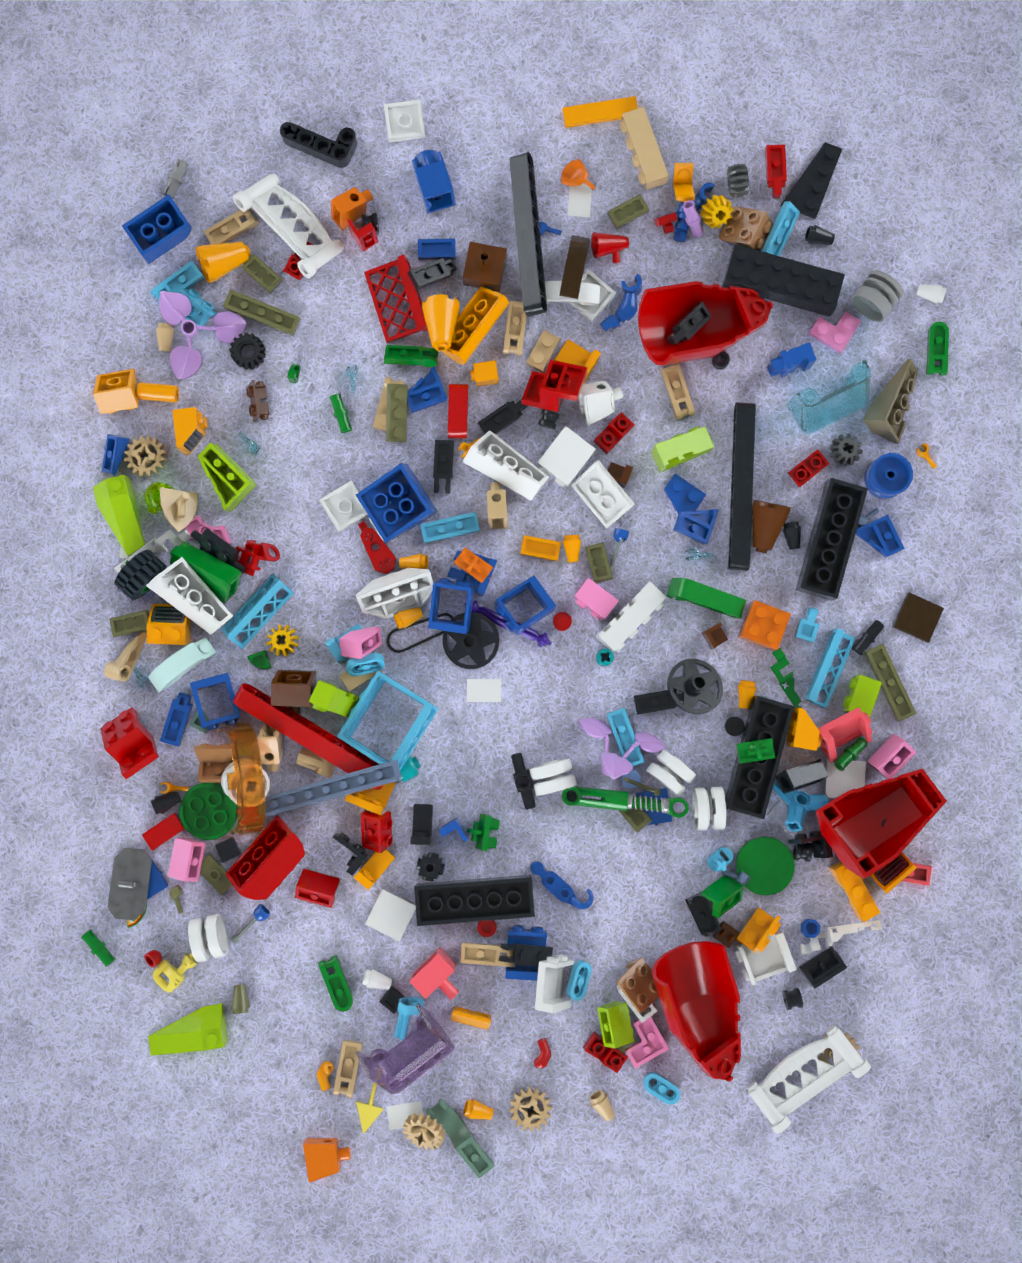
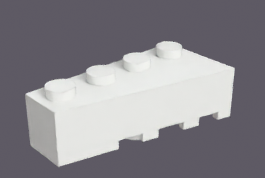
M490 430L471 446L463 460L465 464L529 500H532L540 492L549 479L548 475Z
M183 557L163 570L147 584L148 588L209 634L214 633L233 617Z
M649 582L595 638L607 649L618 653L626 645L624 641L628 637L632 639L639 632L637 627L641 623L645 625L652 618L650 614L654 610L658 612L666 604L664 600L667 597L655 585Z

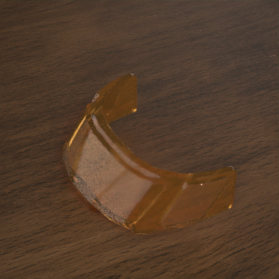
M249 722L227 724L228 727H220L219 729L227 734L230 741L234 772L227 773L228 790L236 789L238 824L236 829L230 832L232 835L239 834V836L260 833L265 823L266 805L257 736Z

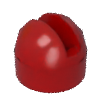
M152 950L144 955V959L150 967L154 968L161 962L162 955L159 951Z

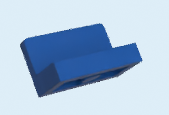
M457 817L438 830L442 837L456 829L464 842L469 838Z

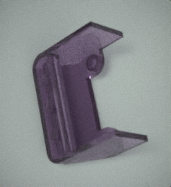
M420 1004L416 1006L420 1013L415 1022L417 1030L388 1052L383 1049H376L369 1056H366L359 1050L356 1052L367 1077L391 1094L403 1091L451 1054L455 1048L451 1039L434 1016Z

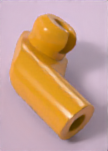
M330 1061L323 1062L316 1073L322 1091L331 1088L328 1076L334 1070V1065Z

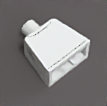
M606 381L583 384L578 401L580 416L587 425L614 413V401L623 398L621 388L612 389Z

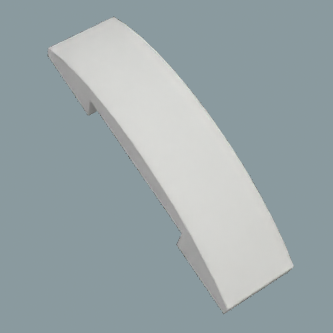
M545 281L547 302H580L581 305H599L600 285L581 282L579 297L574 299L559 296L562 281Z

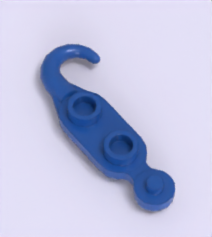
M539 861L531 864V872L534 875L541 876L543 886L557 899L582 910L592 905L594 896L590 889H587L589 894L588 901L582 903L576 898L571 886L555 872L545 871L543 864Z

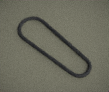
M442 613V614H439L438 617H437V618H439V617H442V616H449L451 619L454 618V617H453L451 614H449V613ZM429 618L415 622L408 627L427 622ZM396 628L388 634L387 645L389 649L393 652L401 653L413 647H416L426 641H429L439 635H442L444 631H441L431 637H428L402 650H396L392 648V646L390 645V636L394 632L404 629Z

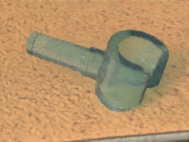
M357 365L354 367L355 373L350 372V366L346 369V375L350 377L351 393L356 392L355 376L359 371Z
M239 432L238 435L249 444L246 450L256 455L260 446L251 441L242 432Z
M697 548L685 551L691 553V557L686 558L688 561L698 557H713V553L699 552Z
M135 666L133 672L138 678L136 684L138 687L143 688L140 680L145 679L147 684H149L150 680L147 676H143Z

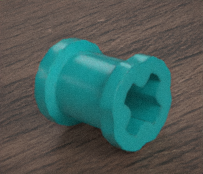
M601 649L596 654V662L600 666H608L614 660L613 652L609 649ZM607 653L609 655V662H602L600 654L604 655Z

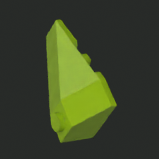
M120 475L103 480L95 485L93 490L97 507L127 556H131L145 545L131 479L126 475Z
M223 1003L203 1006L150 1034L148 1040L151 1056L223 1048L228 1043Z

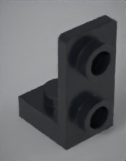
M414 804L410 844H431L432 804Z
M821 830L810 831V835L806 833L796 834L795 838L788 839L789 844L812 842L814 858L833 857L832 848L823 837Z
M342 832L340 834L335 833L333 838L357 855V857L352 856L347 863L349 868L346 872L353 876L368 856L365 853L366 849L359 844H352L346 834Z

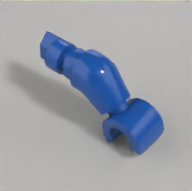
M708 182L704 184L697 192V195H695V200H690L694 201L696 211L702 208L701 205H706L707 198L704 192H711L715 187L714 183ZM680 202L676 211L678 222L675 224L673 240L677 242H685L689 226L685 221L686 215L682 207L685 202Z
M637 273L635 276L637 284L634 287H628L626 281H621L624 292L621 305L618 306L615 315L611 314L599 324L603 330L607 331L611 327L616 329L620 326V322L624 323L635 316L637 312V296L642 291V278L640 274Z

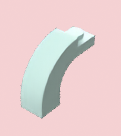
M205 637L196 643H190L167 658L148 678L160 693L174 685L187 671L211 658L217 652Z

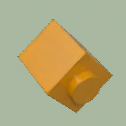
M496 360L473 364L474 370H470L472 382L476 381V387L499 383Z

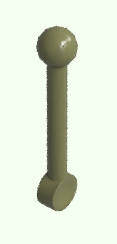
M627 777L624 778V781L653 792L655 796L661 794L658 788L653 789Z

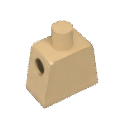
M492 482L490 483V490L486 491L489 530L508 529L506 490H502L501 483Z
M264 723L257 737L260 763L267 764V771L275 772L279 770V764L284 755V734Z

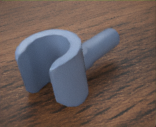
M877 508L874 509L866 517L861 515L858 527L866 525L870 518L876 515L879 510Z
M722 871V875L731 877L743 885H746L751 878L743 871L739 875Z

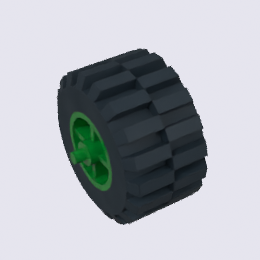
M147 549L135 555L130 561L127 560L125 562L126 565L120 570L114 583L133 601L141 598L151 590L147 587V584L165 570L167 566L153 552Z

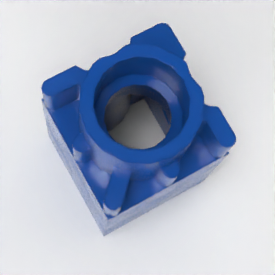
M424 150L418 153L412 160V164L427 214L455 206L453 187L441 151Z

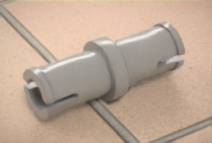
M177 159L172 173L168 175L169 180L162 193L163 195H170L174 199L179 184L182 185V178L189 165L188 163Z

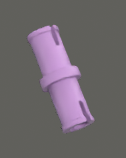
M686 201L682 206L686 215L685 221L690 226L692 236L695 238L700 237L704 232L700 223V214L696 211L694 201Z

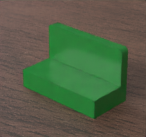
M723 875L704 889L702 896L713 902L712 915L720 918L742 901L744 885Z

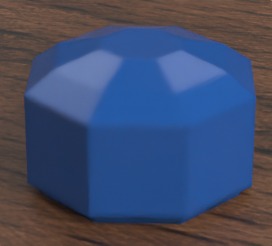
M805 919L801 923L800 931L805 937L815 938L820 934V925L814 919Z

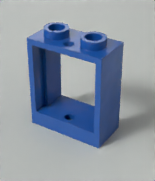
M535 575L497 598L495 602L497 614L500 617H504L507 621V628L511 632L514 631L516 635L554 612L556 608L555 603ZM529 589L544 610L519 626L504 604Z
M439 578V580L433 583L428 628L467 634L470 629L475 586L470 585L468 581L453 583L448 578ZM441 588L467 591L464 622L437 618Z
M228 672L190 683L202 729L207 728V731L219 728L218 724L226 722L227 726L238 723L237 719L241 717L238 706L233 703L235 695ZM226 683L234 714L206 722L197 691Z

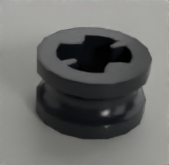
M722 351L712 358V365L719 370L726 368L730 361L728 353ZM718 356H722L721 359L725 358L722 365H720V362H716Z

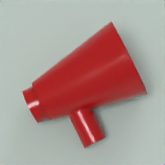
M593 232L591 236L593 257L596 259L612 254L613 263H620L619 251L629 247L628 237Z

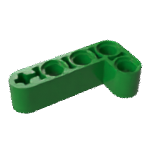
M681 577L671 579L666 595L668 598L672 599L674 597L678 601H687L736 619H741L746 600Z

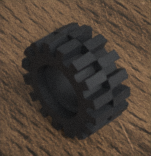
M245 333V335L239 334V338L234 337V343L231 342V348H229L233 361L245 370H248V368L252 370L255 366L258 368L260 366L259 363L264 362L263 357H266V349L260 338L252 333L251 335ZM245 345H252L255 348V353L250 358H244L241 355V349Z

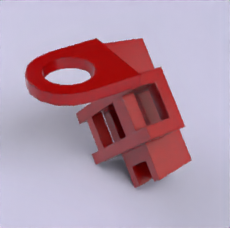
M247 540L245 547L236 546L238 562L247 568L245 574L254 576L255 570H261L258 567L260 560L276 562L280 559L279 550L272 544L263 542L259 544L256 543V540ZM269 548L275 552V557L270 555Z

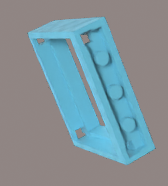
M377 671L375 676L370 678V684L367 689L360 694L357 705L350 710L347 721L340 726L342 729L337 737L378 764L389 762L352 738L353 733L384 683L387 682L424 706L391 761H398L399 769L401 770L439 708L387 675Z

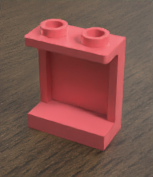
M859 707L818 728L820 731L819 735L822 737L821 750L830 763L837 760L836 749L860 736H863L868 743L871 742L872 730L869 725L871 720L867 713H863Z

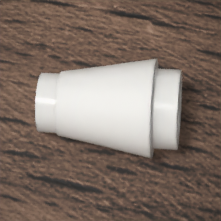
M919 284L916 295L935 304L937 302L942 303L947 288L942 287L943 285Z
M372 968L371 970H365L362 979V985H366V988L389 990L392 978H388Z

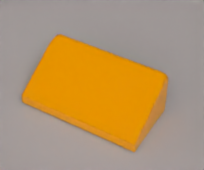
M455 1006L451 1021L488 1030L491 1023V1015Z

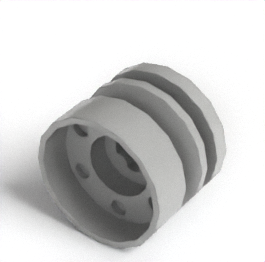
M874 270L865 279L863 286H860L851 297V302L856 310L866 318L875 322H882L892 310L891 307L895 306L904 295L901 285L893 277L882 271Z

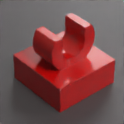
M675 212L656 218L654 222L656 226L662 225L663 231L666 234L674 231L672 222L678 219Z

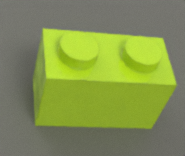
M863 675L852 677L848 686L850 688L849 695H846L843 700V711L848 713L859 707L870 718L882 682Z
M614 1001L597 1007L604 1047L616 1049L634 1042L633 1028L629 1017L630 1011L626 1002Z

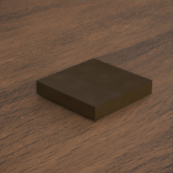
M908 592L892 628L929 643L944 608Z

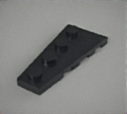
M825 142L780 206L784 202L790 201L800 211V214L816 219L842 148Z

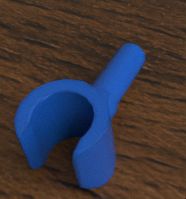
M539 222L540 236H543L545 231L561 235V230L550 228L546 223Z

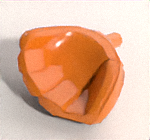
M580 159L572 160L563 169L560 179L562 184L576 187L585 183L592 190L596 187L587 179L589 176Z

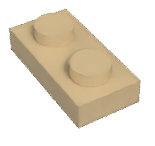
M543 330L526 364L543 373L560 342V338Z

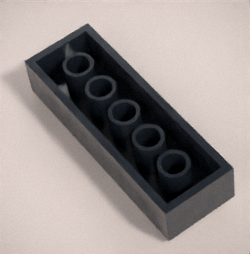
M735 244L731 251L722 287L730 288V286L753 289L763 299L830 317L836 310L845 274Z
M830 478L825 482L796 591L831 601L838 599L868 488Z
M761 696L753 697L740 743L772 738L775 758L740 764L737 753L725 797L726 809L760 819L765 818L795 706Z
M532 875L417 883L414 886L417 926L535 917Z

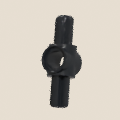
M515 753L511 755L515 770L513 778L517 793H521L525 809H532L536 807L532 793L534 785L530 770H526L522 753ZM520 776L528 777L529 783L527 786H520L518 784Z

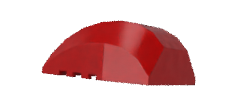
M922 768L892 779L889 778L875 784L849 790L816 811L823 837L845 868L865 879L895 860L947 800ZM887 819V821L884 823V827H882V821Z

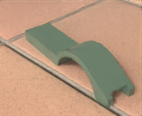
M442 1098L439 1099V1103L431 1109L427 1108L426 1113L430 1115L432 1120L437 1119V1122L443 1125L442 1128L451 1139L456 1151L478 1178L482 1177L495 1167L493 1161L471 1135L458 1113Z

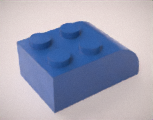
M170 195L162 198L122 225L148 264L183 242L189 236L192 229Z

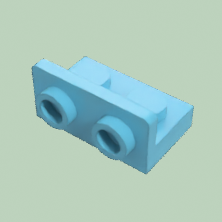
M195 289L180 290L179 293L185 295L191 302L192 310L190 315L185 317L186 320H192L197 325L205 326L209 318L217 314L213 309V305L204 301Z

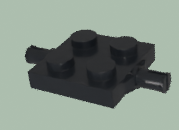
M208 528L202 532V535L196 530L191 533V537L199 542L200 550L240 570L242 574L245 573L247 568L239 563L237 559L238 550Z

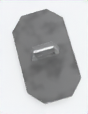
M124 848L114 858L107 907L115 919L135 921L146 910L152 860L144 849Z

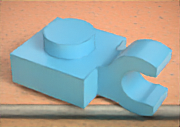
M808 608L806 620L800 618L794 637L814 643L820 625L814 623L818 609Z

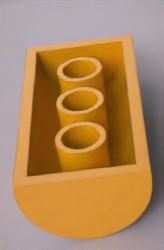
M480 286L457 318L451 347L442 352L458 364L465 365L508 307L509 301L503 294Z

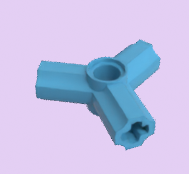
M778 782L773 786V790L787 803L788 812L785 825L792 832L803 829L806 812H816L819 808L829 803L828 797L824 794H807L798 790L783 794Z

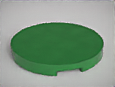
M200 783L190 788L183 797L179 808L180 820L185 830L201 840L218 839L226 835L235 825L238 817L236 812L238 805L224 793L220 783Z
M762 836L746 842L741 847L736 857L735 867L737 875L743 871L751 877L748 883L744 885L748 890L765 896L779 893L788 886L794 875L795 864L792 853L784 843L772 837Z

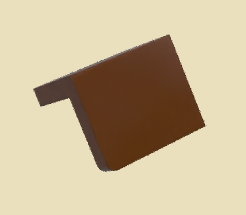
M611 462L607 471L621 487L625 488L633 467L629 465L623 467Z
M721 622L701 633L710 649H714L728 640L721 628L723 626Z

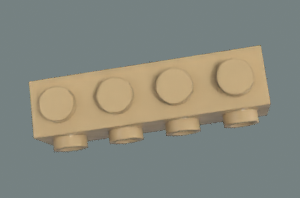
M641 107L623 113L619 125L621 132L626 135L627 149L631 150L633 154V166L638 168L640 184L644 185L645 191L667 184L669 175L645 108Z

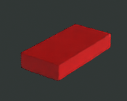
M173 813L143 833L142 837L153 851L185 830L177 814Z

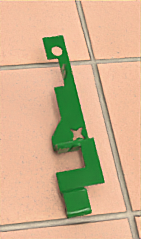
M778 648V650L772 652L777 663L770 668L795 708H802L798 705L802 701L794 690L795 679L793 672L783 677L779 671L790 663L782 649ZM785 682H786V684H787L789 687H786V688L784 689V686H782V684H785Z

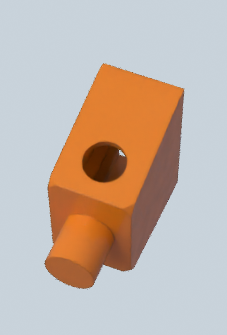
M353 187L331 200V218L341 231L348 227V219L354 223L361 218V214H366L367 203L373 200L371 192L366 189L360 193L356 187Z
M306 1138L303 1143L308 1182L340 1172L341 1161L351 1159L350 1147L339 1148L337 1138Z

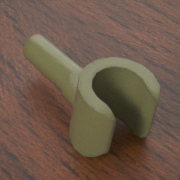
M180 885L172 887L169 892L170 897L174 899L178 914L183 913L178 897L183 894Z

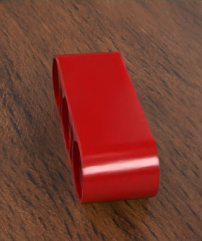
M449 384L448 438L467 439L468 384Z

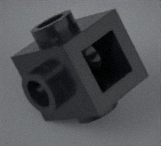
M433 852L424 854L422 859L418 858L416 870H419L418 875L422 876V879L433 882L434 879H438L439 875H443L445 864L442 863L443 858ZM428 864L433 865L434 869L432 871L426 869Z

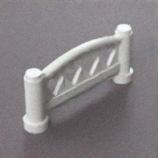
M269 174L245 191H239L234 194V203L242 212L252 207L302 259L298 262V268L306 278L314 276L316 270L339 255L344 249L340 240L332 241L322 223L302 201L278 185L280 180L276 174ZM271 195H277L278 200L284 203L283 205L268 206ZM284 208H289L291 213L297 216L296 218L281 219ZM297 221H302L304 226L309 228L307 232H293ZM310 234L316 235L317 239L322 241L321 245H306Z
M835 1025L826 1031V1038L807 1044L784 1058L772 1069L761 1084H757L754 1081L748 1085V1094L770 1121V1127L776 1134L783 1132L791 1124L790 1119L787 1117L788 1114L851 1071L855 1078H859L870 1070L871 1065L866 1059H862L842 1031ZM826 1048L832 1049L834 1065L819 1060L817 1055L824 1053ZM814 1059L817 1062L818 1076L803 1071L802 1065L808 1064L809 1060ZM795 1070L801 1073L802 1088L787 1082L786 1076L792 1075ZM778 1082H783L785 1084L786 1099L771 1093L770 1088L776 1086Z

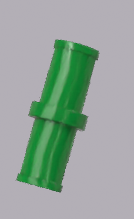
M341 394L331 395L329 399L335 412L333 415L334 418H337L341 434L352 431L353 429L347 416L348 410L344 407Z
M858 737L850 747H846L843 750L844 753L834 761V766L838 770L844 771L852 761L858 758L862 750L868 746V742L864 738Z
M91 929L82 935L81 939L90 947L91 953L93 955L96 954L105 967H108V965L116 960L105 947L104 941L101 942Z

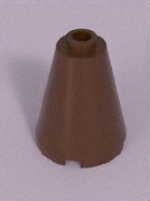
M754 500L753 547L756 548L757 552L767 553L768 550L772 551L790 514L791 507Z

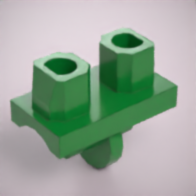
M772 738L736 744L740 764L775 758Z
M480 813L479 822L474 821L473 828H467V832L472 833L471 841H476V849L487 851V849L496 848L497 838L489 837L490 829H499L500 820Z

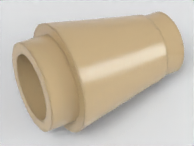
M158 323L156 334L159 351H171L175 332L171 324Z
M602 1090L594 1092L589 1098L591 1101L590 1105L605 1121L612 1120L615 1117V1113L607 1093H604Z

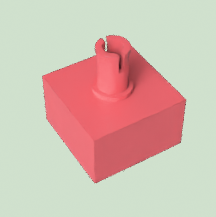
M441 947L412 974L409 981L425 999L438 987L450 1000L459 993V990L447 979L455 971L456 963Z

